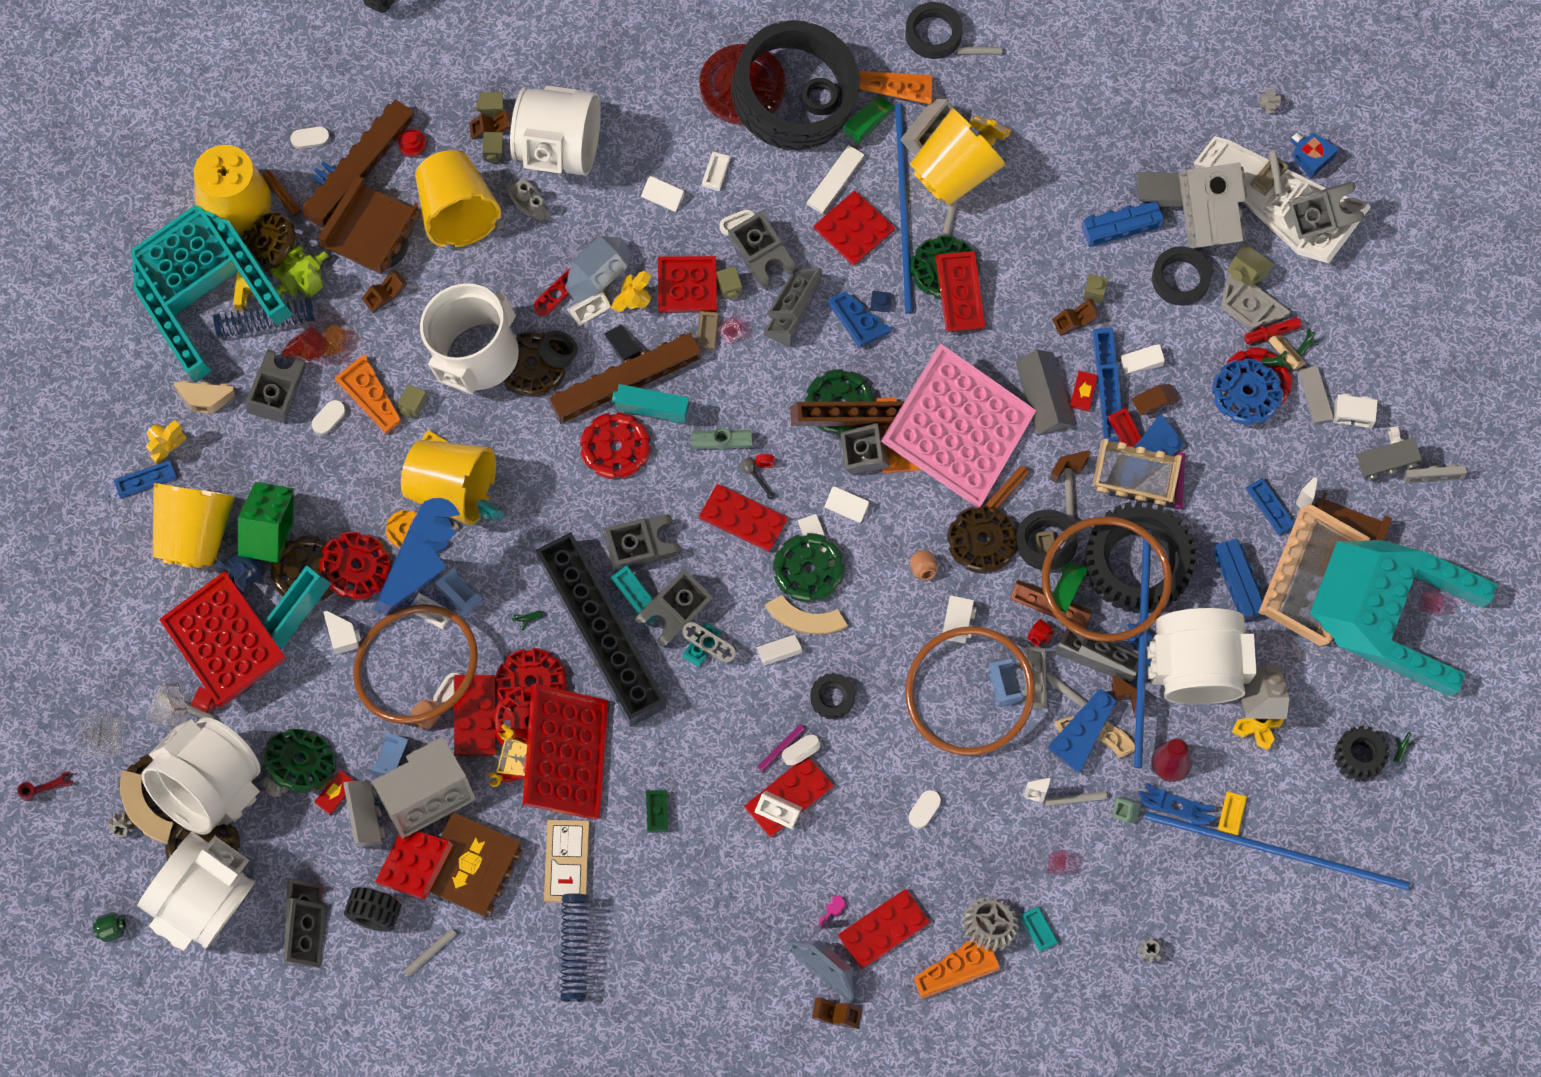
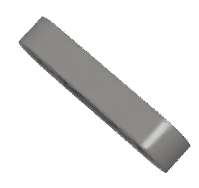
M689 622L683 627L682 634L687 641L723 663H729L734 659L735 649L732 645L694 622ZM692 627H695V632L699 635L701 634V631L705 633L701 637L700 643L696 642L698 637H696L695 635H692L691 637L687 636V628L691 629ZM706 637L714 639L715 645L712 648L704 647L703 640ZM718 642L722 643L721 649H730L731 657L722 658L723 653L719 650L717 654L713 653L718 646Z

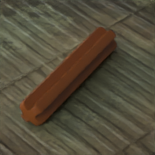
M270 169L265 171L263 178L292 216L300 214L302 212L300 206L273 171Z
M1020 466L985 505L999 508L1027 477L1029 470L1025 466Z

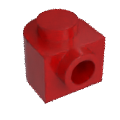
M1040 618L1031 628L1027 639L1033 645L1041 647L1044 642L1049 643L1053 638L1054 633L1052 631L1054 628Z
M199 686L193 698L192 707L205 713H209L210 710L214 711L217 706L206 688L204 689Z

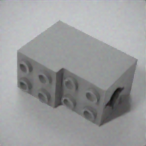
M1240 163L1179 172L1188 247L1200 248L1243 241L1245 230L1243 225L1241 226L1242 209L1238 206V203L1245 201L1247 188L1243 186L1242 178L1245 177V172Z
M443 737L413 751L406 756L408 763L372 781L385 810L402 839L476 800L466 775Z

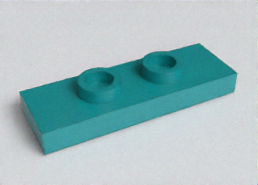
M628 565L611 577L638 614L653 599ZM650 617L645 622L646 625L648 626L658 617Z

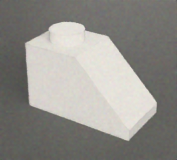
M328 611L323 612L335 655L358 649V642L361 641L358 629L354 630L352 623Z

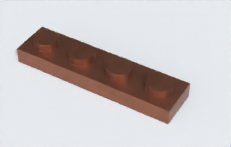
M1017 580L1010 597L1011 600L1056 618L1047 606L1048 604L1042 589ZM1072 602L1067 613L1064 615L1074 624L1085 629L1092 610Z

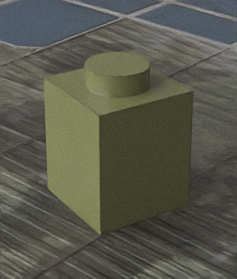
M503 92L480 93V100H476L477 112L489 117H495L504 111Z
M484 132L483 160L489 163L503 161V133Z
M736 267L717 271V282L723 299L733 300L738 298L742 294V285Z
M1089 274L1083 300L1093 299L1094 303L1102 304L1108 278Z
M408 384L397 403L400 413L408 418L411 416L417 418L428 399L426 391Z

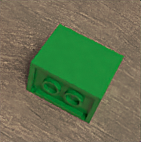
M254 482L238 517V556L278 563L294 526V488Z

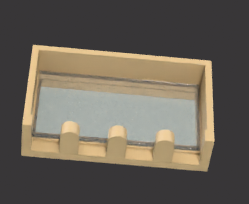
M1109 439L1101 440L1092 485L1093 488H1097V492L1108 494L1111 491L1115 492L1118 497L1128 498L1129 495L1135 497V500L1142 502L1152 500L1158 506H1166V504L1173 502L1181 455L1174 457L1165 455V452L1147 451L1144 447L1134 448L1126 446L1127 444L1125 443L1116 444L1108 442Z

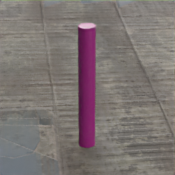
M1180 452L1177 453L1182 458L1176 483V510H1183L1185 453Z
M799 724L757 768L764 772L805 731V728Z

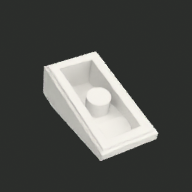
M1160 344L1120 356L1125 374L1163 367L1165 362Z

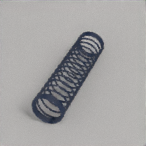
M304 298L307 317L302 300L299 299L301 314L303 311L306 322L315 321L311 298ZM293 300L295 316L297 313L299 322L302 324L303 319H300L296 302ZM287 301V306L291 311L289 301ZM256 306L257 321L260 322L262 329L265 331V322L263 327L258 307ZM249 308L251 322L253 321L256 331H259V326L257 329L252 309ZM262 308L263 319L266 320L268 328L271 329L272 324L269 325L266 312ZM243 309L245 324L247 322L249 331L252 333L253 327L250 328L246 311ZM237 310L239 327L241 324V328L246 334L247 329L244 330L239 310ZM231 311L232 325L235 326L237 334L240 335L241 330L239 329L238 332L234 315ZM225 312L224 315H225L226 326H228L229 331H230V334H231L232 336H234L235 332H234V330H233V333H232L231 328H230V325H229V321H228V318H227V314H226V312ZM213 314L217 338H223L224 335L228 337V332L225 333L220 314ZM292 315V316H291L292 321H293V323L296 325V324H297V320L295 319V321H294V318H293V315ZM286 319V323H287L288 326H290V324H291L290 319H289V323H288V320Z
M569 893L563 894L561 898V905L566 907L561 910L565 914L561 916L565 920L561 925L566 927L561 930L565 934L561 936V939L564 940L561 946L565 947L561 950V953L566 955L560 957L561 960L565 961L560 964L564 968L560 971L564 974L560 979L565 981L560 986L566 989L560 991V1000L570 1002V999H577V1002H584L587 1000L585 993L562 992L566 990L587 989L586 987L563 986V984L587 983L585 980L571 981L562 979L569 976H587V974L562 972L570 969H587V967H568L562 965L572 962L587 963L586 960L563 959L566 956H587L586 953L572 954L563 952L568 949H587L585 946L563 945L565 943L588 942L587 940H568L563 938L571 935H588L587 933H567L563 931L566 929L588 928L587 926L571 927L563 925L568 922H588L585 919L570 920L563 918L570 915H588L587 913H568L563 911L571 908H588L587 906L564 905V903L580 904L588 902V895Z

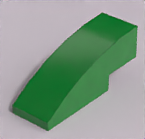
M881 96L876 98L845 124L844 133L859 144L868 133H872L895 107Z
M1071 561L1065 567L1052 594L1057 606L1064 614L1067 613L1087 572V568Z

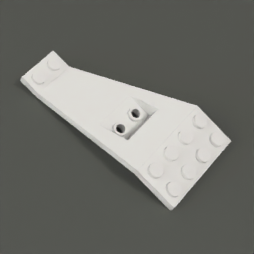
M1214 136L1193 163L1195 168L1240 163L1245 172V177L1242 178L1243 186L1247 188V197H1245V201L1242 203L1298 255L1329 264L1359 222L1299 240L1288 204L1289 199L1327 188L1287 169L1281 177L1283 195L1276 196L1275 187L1273 186L1268 194L1264 196L1250 184L1269 160L1230 140ZM1344 196L1340 200V205L1345 211L1360 210L1364 213V216L1371 208L1368 202ZM1311 210L1308 215L1316 218L1318 212Z

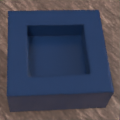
M872 291L870 311L890 313L892 293Z

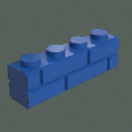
M1157 201L1142 202L1139 206L1135 207L1131 205L1125 206L1120 211H1106L1101 216L1090 215L1083 220L1082 230L1088 246L1091 247L1162 228L1164 220Z
M1235 538L1215 545L1213 552L1237 612L1244 615L1245 622L1265 616L1258 613L1264 597L1262 598L1259 592L1261 590L1259 581L1253 578V566L1245 558L1246 549L1244 544H1240L1239 540Z

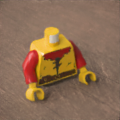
M507 724L501 726L506 732L498 733L505 740L497 769L499 774L489 772L488 776L494 778L492 782H487L490 786L497 787L500 783L513 782L525 777L528 731L526 729H510Z

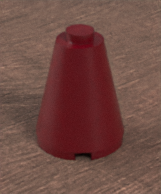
M1172 739L1159 745L1154 750L1151 757V766L1161 779L1176 782L1189 774L1192 768V758L1184 740Z

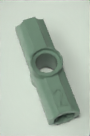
M724 427L717 428L716 430L692 431V449L716 448L718 450H726L728 448H752L751 430H728ZM719 437H725L727 440L721 442L717 439Z

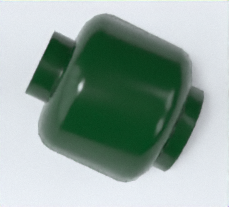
M116 912L98 916L93 924L96 938L103 942L121 938L124 929H126L125 919Z

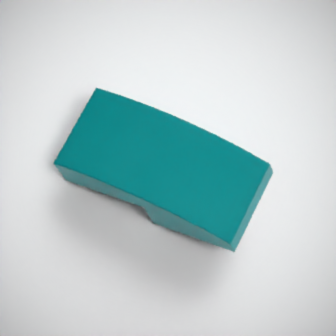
M482 499L476 503L478 513L485 519L490 518L493 521L495 519L501 521L505 516L503 511L487 500Z
M705 622L702 625L704 629L720 638L722 635L721 631ZM701 631L700 635L697 633L695 634V636L698 637V639L696 640L697 643H700L701 637L705 634L704 632ZM706 637L703 640V645L706 648H712L715 645V641L712 637ZM690 643L683 652L682 658L700 667L708 653Z

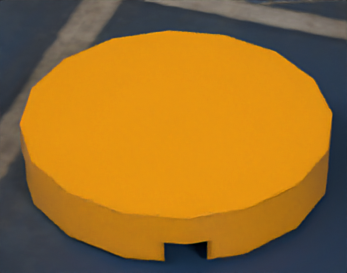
M402 510L394 513L388 519L386 536L395 547L401 548L412 520L417 515L416 512Z

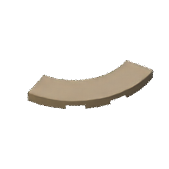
M783 595L765 604L768 612L778 622L800 633L825 635L848 627L838 609L823 614L803 612L788 603Z
M1075 716L1054 722L1059 733ZM1106 721L1097 740L1109 746L1119 759L1135 752V743L1123 730Z
M122 770L120 796L129 819L148 837L167 844L173 823L157 816L146 804L141 789L142 775Z

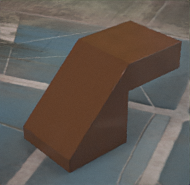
M505 109L493 118L481 114L470 121L471 139L483 138L484 132H499L504 135L510 131L512 124L511 111Z
M391 270L382 284L370 286L362 300L374 313L399 296L406 287L407 282L397 270Z
M1087 299L1076 309H1064L1052 321L1061 336L1091 324L1101 315L1093 299Z
M1162 384L1133 397L1131 400L1140 416L1151 415L1162 406L1173 405L1180 399L1171 384Z
M1086 450L1060 457L1051 472L1050 480L1057 483L1065 468H1070L1080 475L1089 460L1091 452Z
M1113 676L1111 686L1114 699L1116 701L1131 699L1134 718H1136L1137 689L1118 676Z
M818 997L815 998L812 1018L826 1024L859 1029L862 1008L850 1003H834Z

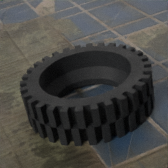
M1136 501L1135 507H1132L1131 502L1125 503L1124 509L1120 505L1116 506L1114 512L1112 513L1109 510L1106 512L1105 517L1126 519L1144 529L1151 530V534L1166 551L1172 573V589L1166 607L1170 606L1172 600L1177 601L1180 594L1184 593L1195 569L1197 554H1195L1196 544H1192L1194 540L1193 535H1187L1189 528L1186 524L1182 527L1180 526L1182 519L1179 516L1175 520L1172 518L1173 511L1169 509L1167 514L1163 513L1164 506L1159 505L1156 510L1152 508L1153 503L1148 502L1146 507H1142V501ZM1095 525L1085 551L1086 574L1091 576L1089 582L1091 586L1096 585L1095 592L1098 595L1101 592L1104 594L1102 599L1105 602L1109 599L1113 601L1111 606L1117 608L1118 604L1123 605L1122 611L1127 612L1130 607L1133 608V613L1139 614L1141 588L1129 586L1117 579L1109 563L1111 549L1120 539L1139 534L1121 526ZM1164 578L1158 584L1149 588L1148 613H1150L1152 608L1156 609L1163 592Z

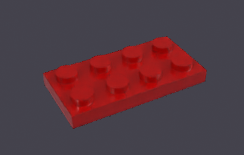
M975 251L936 255L946 333L984 329L985 322Z
M716 484L698 516L700 520L769 553L788 520V517L719 484Z
M465 675L453 676V694L462 684ZM474 675L469 688L454 705V756H495V722H493L495 711V675Z
M807 757L791 767L745 804L744 808L771 838L785 826L755 813L764 791H768L801 806L802 813L831 790L834 785L814 762Z
M904 889L837 936L862 970L930 924V921L907 889Z

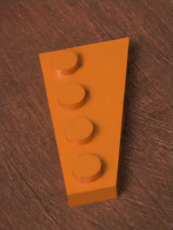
M967 941L961 948L945 956L942 961L933 964L914 977V983L921 999L996 972L1000 970V966L991 947L985 951L982 945L977 948V942L970 943V941Z

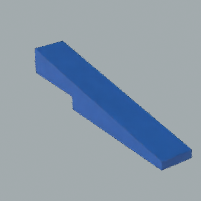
M1113 328L1093 329L1092 338L1104 439H1109L1108 442L1120 441L1118 436L1110 437L1108 435L1116 434L1108 416L1121 410Z

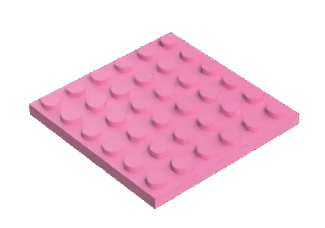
M940 344L881 442L975 507H981L1037 410Z

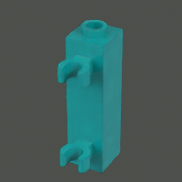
M621 384L618 386V391L614 390L612 402L615 403V410L624 411L626 414L632 415V413L651 416L670 420L671 423L677 424L678 422H686L689 397Z

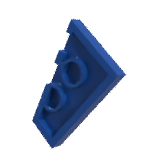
M846 291L829 299L828 304L858 348L892 332V328L889 325L885 326L875 314L871 315L863 308L861 303Z

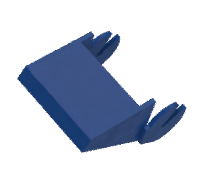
M431 498L421 505L417 515L412 520L374 610L387 615L440 577L438 573L444 570L446 566L436 553L444 550L449 544L447 540L457 533V531L449 528L452 525L447 517L460 515L456 506L449 500Z

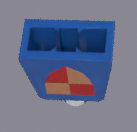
M1296 133L1290 140L1296 146L1292 157L1310 179L1331 162L1339 150L1316 133H1311L1306 139L1299 133Z

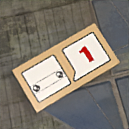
M547 820L544 902L562 903L561 898L563 894H586L589 821Z

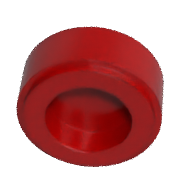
M759 454L755 457V464L760 468H771L775 465V456Z

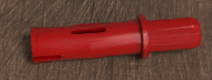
M1295 317L1267 327L1261 326L1258 330L1246 333L1244 340L1248 345L1262 340L1268 341V338L1301 328L1300 319Z

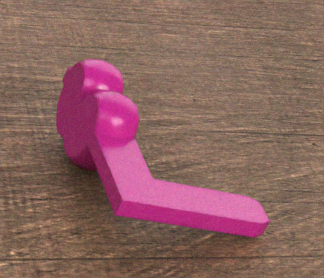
M836 895L832 898V903L826 906V916H822L819 920L818 928L821 929L830 915L839 916L842 913V910L846 907V902L842 896Z

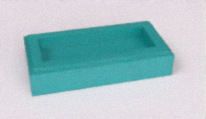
M1039 906L1020 915L1039 953L1058 944Z

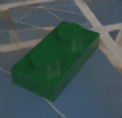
M667 790L646 791L647 833L668 832Z

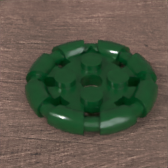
M940 235L935 239L931 240L929 238L925 240L915 250L916 254L912 256L910 263L911 275H914L916 286L927 295L929 293L934 295V298L941 299L936 255L974 252L975 250L967 242L957 240L954 236ZM952 246L958 248L957 252L950 250ZM923 256L929 257L927 260L922 259ZM976 258L978 278H979V275H980V262H979V259ZM926 271L927 275L922 276L921 272ZM933 282L939 286L938 289L932 287Z
M843 369L829 370L824 372L823 376H817L809 385L806 391L808 395L805 398V402H835L839 398L844 399L845 402H876L872 387L867 385V380L856 372H845ZM841 379L849 380L848 384L841 382ZM829 381L831 386L826 388L824 384ZM861 388L863 392L858 395L856 390ZM815 395L821 396V400H815ZM864 426L816 427L828 434L832 432L840 435L842 431Z
M807 533V535L803 536L798 534L789 538L782 544V549L777 551L773 561L776 584L784 594L788 593L792 599L800 602H811V600L816 599L820 601L829 597L836 591V586L841 584L845 574V564L842 561L844 557L840 548L833 541H828L826 536L817 533ZM809 543V547L801 548V544ZM821 546L826 548L824 554L818 550ZM789 551L794 554L791 559L786 556ZM834 560V567H829L828 561ZM806 564L815 566V569L810 573L803 570ZM783 569H789L790 574H783ZM827 577L831 579L829 584L825 583ZM794 582L799 585L797 589L792 587ZM816 586L817 591L809 592L808 587Z
M293 728L288 729L287 732L280 731L267 741V747L263 749L262 763L264 769L268 770L267 775L282 788L283 786L290 788L292 792L309 793L312 789L319 790L330 782L333 778L332 773L336 770V757L334 752H331L329 743L318 734H311L305 729ZM300 756L305 761L298 762L295 757ZM288 775L295 778V781L287 779Z

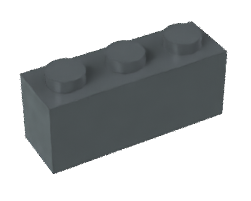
M1415 437L1356 454L1363 479L1368 478V481L1379 479V475L1385 473L1387 475L1397 474L1399 469L1406 467L1407 470L1419 467L1418 464L1422 463Z

